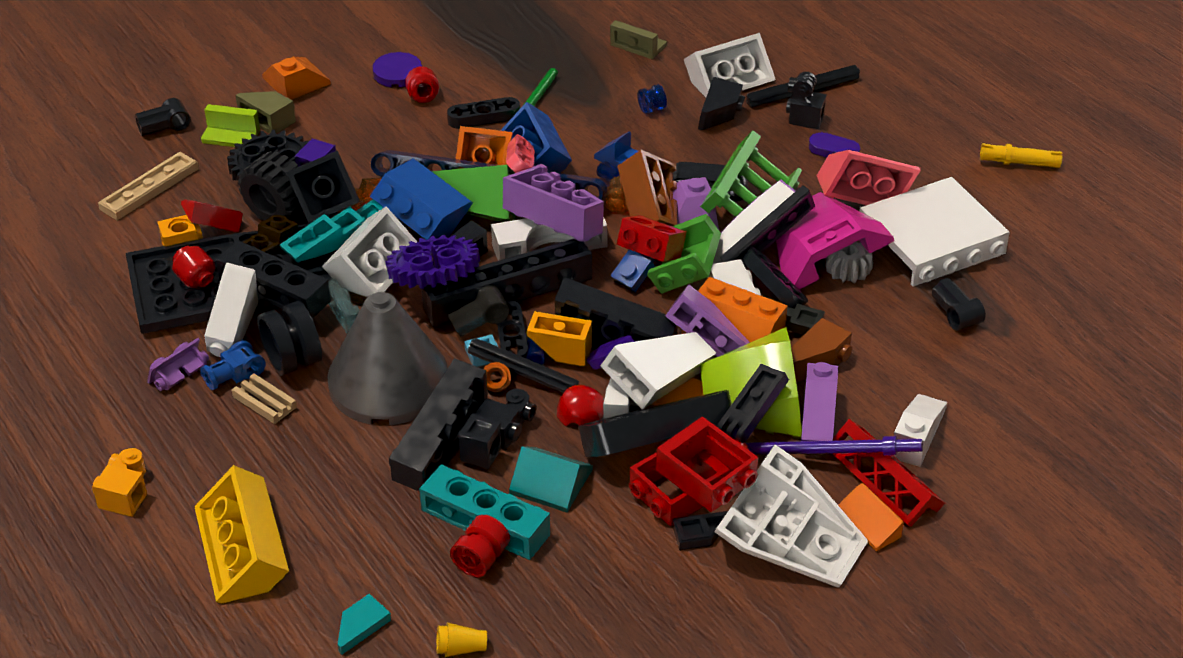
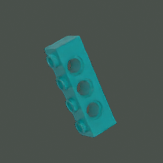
M442 464L419 488L422 511L465 531L478 515H489L496 518L506 527L510 534V542L505 549L525 559L531 560L550 536L549 512Z

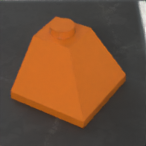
M293 56L285 58L271 65L262 74L263 79L271 87L291 100L331 84L330 79L306 57Z
M460 126L456 159L507 165L508 143L512 140L513 133Z

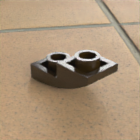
M282 215L271 216L269 219L258 224V234L253 235L251 238L243 241V243L274 255L281 249L280 244L294 235L298 229V224Z

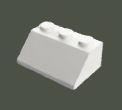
M760 33L694 52L684 59L691 83L705 97H707L713 77L743 84L742 91L776 80Z
M386 206L368 217L322 267L341 288L369 297L376 292H385L393 283L387 273L385 263L388 260L387 256L392 255L393 250H400L399 246H409L410 241L415 243L417 241Z

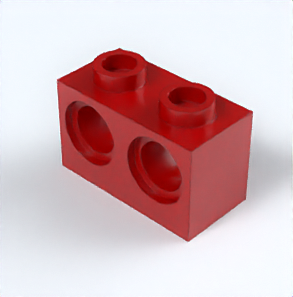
M641 215L624 217L621 221L616 245L666 262L681 258L687 232Z

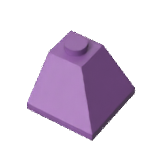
M706 177L677 182V189L673 191V199L677 200V224L707 213L700 207L711 190ZM714 208L707 214L719 230L716 209Z

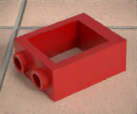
M703 416L657 448L656 471L711 513L721 505L728 504L744 488L751 487L758 476V457ZM704 449L733 470L714 485L684 464Z
M705 449L684 463L712 485L730 473V469ZM656 452L630 467L629 489L632 495L637 499H641L657 518H661L671 527L674 518L687 517L703 506L685 492L671 500L654 484L655 481L664 477L656 471Z

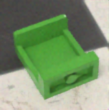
M707 213L672 226L687 232L681 258L663 262L662 265L649 269L647 273L661 294L709 277L721 233Z

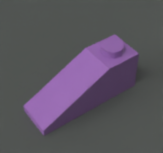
M689 284L665 315L686 333L697 332L716 352L715 355L717 357L750 343L709 299Z
M825 362L807 364L801 441H833L838 366L830 365Z

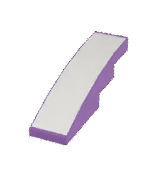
M780 179L739 213L721 232L713 264L722 263L720 257L789 198L795 190Z

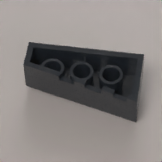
M565 277L555 298V315L592 321L591 350H595L605 343L628 335L635 342L678 335V326L665 316L666 314Z

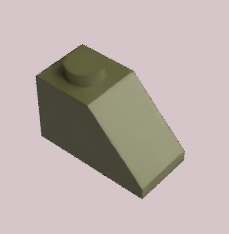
M276 91L238 93L235 95L237 108L257 110L260 129L269 134L272 130H275L277 134L296 122L293 101Z

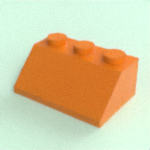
M709 277L698 290L727 317L750 343L786 327L788 305Z

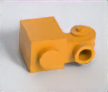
M129 448L121 451L119 454H112L108 465L101 475L95 478L92 491L99 509L133 517L147 496L143 478L146 468L140 450Z

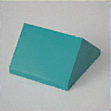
M522 446L509 488V494L568 512L591 474L593 465L537 447Z

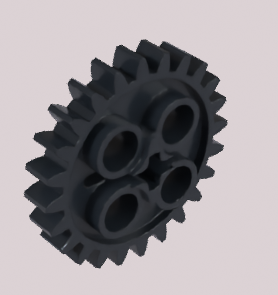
M272 130L267 135L264 131H261V136L258 137L251 134L250 140L242 138V144L235 143V149L229 151L230 156H227L229 174H232L233 181L239 180V175L244 169L263 154L270 151L272 153L279 152L282 156L286 155L291 161L295 162V155L309 141H304L303 136L296 138L294 132L286 135L285 130L280 132V134H276L275 130Z

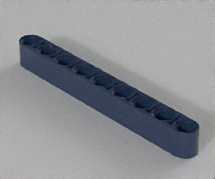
M394 150L380 152L374 155L371 160V169L376 175L381 177L413 158L430 171H433L434 164H438L442 170L459 169L460 167L497 166L496 164ZM383 157H387L390 161L391 166L389 170L385 169L382 165ZM558 173L560 174L561 181L573 182L576 190L584 189L588 192L589 185H593L599 190L598 198L603 201L607 196V186L600 179Z

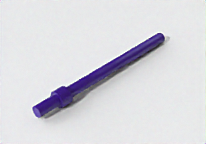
M883 436L882 440L746 443L749 451L755 455H768L774 445H777L788 454L883 452L885 456L897 455L898 452L923 451L922 439H897V436Z

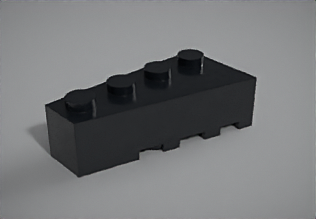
M454 358L399 445L391 453L389 465L392 481L419 491V488L441 464L444 466L448 465L460 450L458 434L471 414H475L485 399L488 398L486 370Z

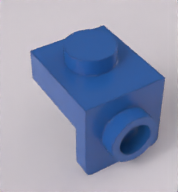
M628 250L611 274V277L636 293L647 277L648 270L656 267L654 265L655 259Z

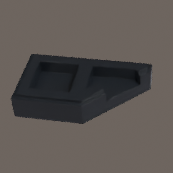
M728 511L674 518L672 527L679 550L712 546L720 536L714 531Z

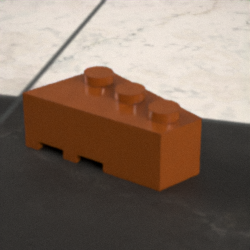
M639 150L619 164L617 167L620 183L623 187L626 198L625 203L630 217L641 215L669 226L677 225V200L673 199V191L677 189V182L673 180L676 164L643 150Z

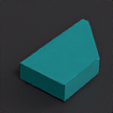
M366 595L342 612L338 638V651L341 655L391 621V613L372 595Z

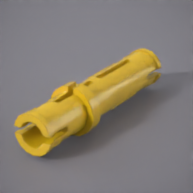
M982 143L980 160L1003 162V165L1018 163L1060 168L1062 151L1012 147V144L1002 146Z

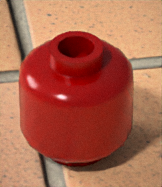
M419 66L413 68L405 80L409 96L419 103L432 101L439 92L440 85L436 74L427 67Z
M199 246L182 247L173 256L172 270L185 286L189 288L205 287L213 280L216 268L215 262Z

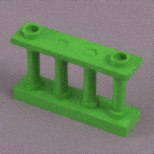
M752 130L737 146L700 207L707 213H710L716 206L719 208L724 207L735 217L744 209L731 200V195L727 192L733 191L749 205L757 196L739 183L740 179L737 176L740 177L742 175L763 193L769 189L771 185L749 168V163L746 161H753L777 182L782 179L794 190L800 184L797 179L802 170L798 167L789 177L757 152L756 144L761 136Z

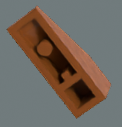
M821 318L791 347L796 382L806 379L808 363L825 362L838 366L841 362L847 361L852 352V346H850L852 332Z

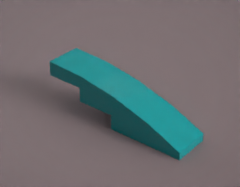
M373 199L357 211L349 206L331 219L323 214L281 243L280 247L296 262L325 255L338 250L368 217L384 207Z

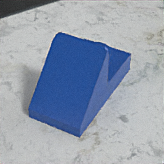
M628 131L609 142L594 154V159L618 170L617 166L638 152L631 148V132Z

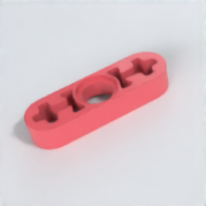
M517 134L508 143L507 165L515 173L534 167V147L524 137Z

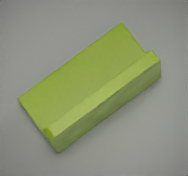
M208 104L204 110L207 128L201 137V141L204 144L235 147V143L242 144V138L250 140L251 134L258 136L260 132L257 110Z

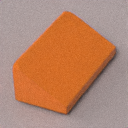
M861 483L838 504L867 538V543L876 552L902 537L904 525L902 519L865 484Z

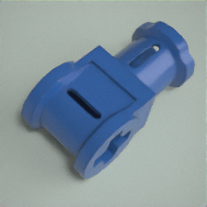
M242 340L233 344L229 350L220 353L221 361L210 366L205 365L200 368L206 385L212 391L217 389L219 384L230 379L238 383L246 378L250 379L252 374L259 376L264 371L266 362L261 355L253 352V347L249 342Z

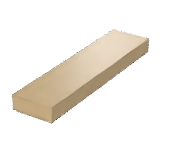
M178 152L98 202L99 209L118 221L199 169L198 162L182 152Z

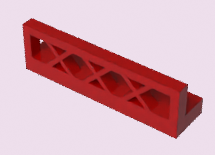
M848 419L833 437V441L845 440L848 435L854 440H877L864 427L851 419ZM883 452L832 453L911 527L927 508L938 512L945 504L936 493L894 455L884 456ZM872 456L874 458V472L863 473L861 471V458ZM881 465H882L886 470L881 471ZM893 476L895 478V491L883 492L881 490V477ZM914 495L920 502L909 514H906L902 510V496Z

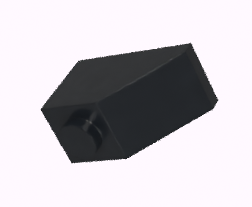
M713 77L701 111L698 125L699 130H705L734 119L736 110L741 111L744 104L745 96L741 95L743 84Z

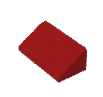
M185 199L181 201V206L191 222L239 232L243 216L241 211Z

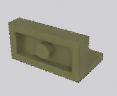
M617 20L610 25L611 46L649 59H653L667 46V41L659 39L656 33Z

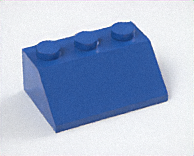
M528 102L500 130L512 132V139L519 134L529 141L535 149L534 166L543 164L547 166V172L555 171L556 173H561L572 161L549 116Z
M414 158L385 173L370 195L381 206H387L398 219L426 240H429L431 236H434L436 239L442 235L449 238L473 204L471 200Z

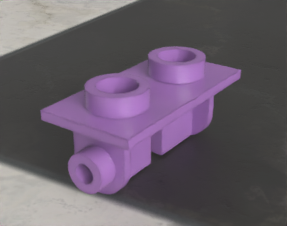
M197 338L190 343L184 342L170 356L166 358L160 357L155 360L150 366L147 383L150 384L154 381L159 391L163 389L169 390L185 379L180 369H183L190 376L200 370L201 367L207 365L206 362L209 361L208 354L203 350L201 352L198 350L200 339Z

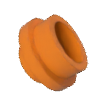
M492 362L484 367L487 374V389L489 391L500 392L509 386L511 372L506 365L500 362ZM495 371L500 372L502 375V379L498 383H494L491 380V375Z

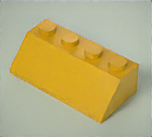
M233 465L194 506L216 602L221 604L267 593L289 572L264 477Z

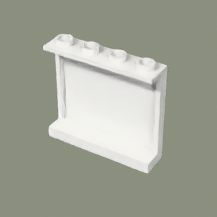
M953 177L860 207V212L880 221L894 237L895 241L888 244V246L912 270L911 285L913 287L1006 254L1010 232Z

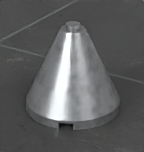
M376 292L365 300L328 372L329 393L335 406L346 416L356 421L371 424L372 419H389V425L406 423L415 420L448 367L442 353L394 296L385 292Z

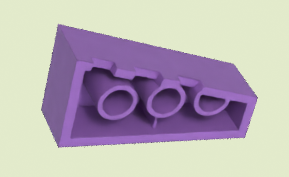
M540 164L503 177V209L513 212L515 216L533 220L535 224L545 225L554 229L557 233L570 235L577 241H589L592 237L603 233L604 201L584 189L576 190L575 184L571 181H561L560 174L555 171L547 172V166Z

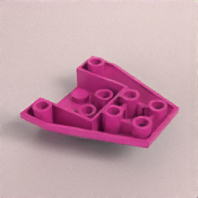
M819 192L812 196L815 207L776 240L781 272L800 290L819 280L814 265L815 262L858 240L869 254L895 240L880 221Z

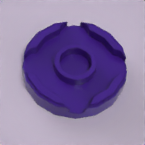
M404 52L382 55L372 65L374 79L386 87H392V84H398V87H406V76L413 68L422 67L421 61L416 56Z

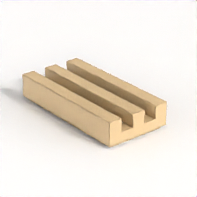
M256 374L250 376L249 382L246 380L241 382V388L236 386L232 389L235 399L273 424H276L297 408L295 399ZM247 393L253 394L254 396H256L257 398H259L260 401H258L257 399L253 398L252 396H250V395L247 394ZM267 406H271L279 412L277 413Z

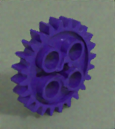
M442 235L436 239L434 236H431L429 240L419 238L417 243L410 241L409 246H399L400 250H393L392 255L387 256L388 260L385 261L388 277L392 279L393 283L399 282L400 286L408 284L409 288L420 285V289H422L426 285H431L434 288L437 283L447 285L449 280L457 282L458 277H468L467 272H474V267H479L480 255L477 244H473L472 240H466L465 237L457 239L456 235L450 238Z

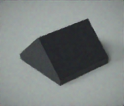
M338 150L286 172L308 223L315 221L323 214L328 216L360 202Z

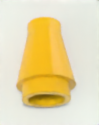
M448 622L446 626L437 627V654H445V657L476 651H486V630H477Z

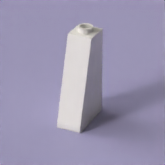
M697 332L618 344L614 346L600 366L641 409H644L701 373L700 365L711 360L716 352Z

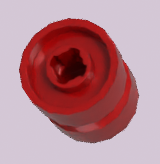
M478 515L466 529L465 535H461L452 546L450 557L462 572L472 577L480 578L487 573L496 558L510 542V534L506 527L496 518L489 515Z

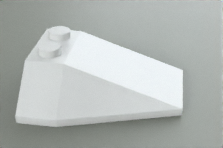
M774 445L757 469L758 476L755 483L751 487L743 489L714 532L742 552L839 588L868 540L806 467L783 449Z

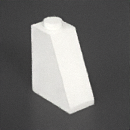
M226 263L204 335L207 352H211L217 357H221L220 353L229 350L233 344L242 341L258 304L254 269Z

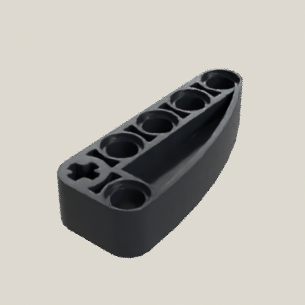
M729 390L670 402L579 425L578 428L585 457L605 456L670 439L702 416L717 426L732 405Z

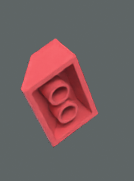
M845 150L829 154L819 170L817 178L825 196L869 205L908 192L921 170L917 166L852 150Z

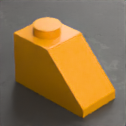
M534 311L527 328V336L556 362L585 366L586 359L592 348V321Z

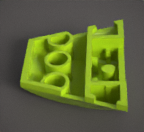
M786 327L700 365L703 395L729 390L732 403L760 364L785 372L789 381L755 429L765 430L769 434L776 432L793 435V438L801 439L802 428L791 344Z

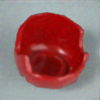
M586 385L571 386L565 390L558 401L557 417L564 426H568L570 423L582 425L601 420L604 416V399L601 393Z

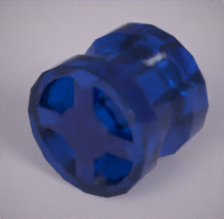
M653 85L649 90L646 88L638 90V103L643 113L648 114L653 112V109L662 110L666 108L667 98L661 85Z

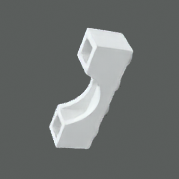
M604 217L603 233L592 237L589 241H584L589 250L607 247V223ZM528 218L491 224L492 246L498 261L530 252L545 243L564 242L574 239V237L565 233H557L554 229L545 225L535 224L533 220Z

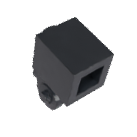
M802 72L796 78L790 77L788 92L792 93V98L788 99L786 113L790 114L789 124L819 129L825 115L827 94L813 92L817 78L811 72Z
M512 389L506 394V405L486 398L475 412V415L501 422V450L506 451L513 441H517L520 437L522 424L525 420L532 421L536 414L537 405L531 403L529 394L526 391Z

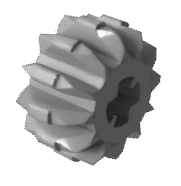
M854 242L825 258L826 272L832 274V279L840 278L843 283L847 280L855 284L857 279L865 280L866 276L870 274L873 268V254H869L861 243Z

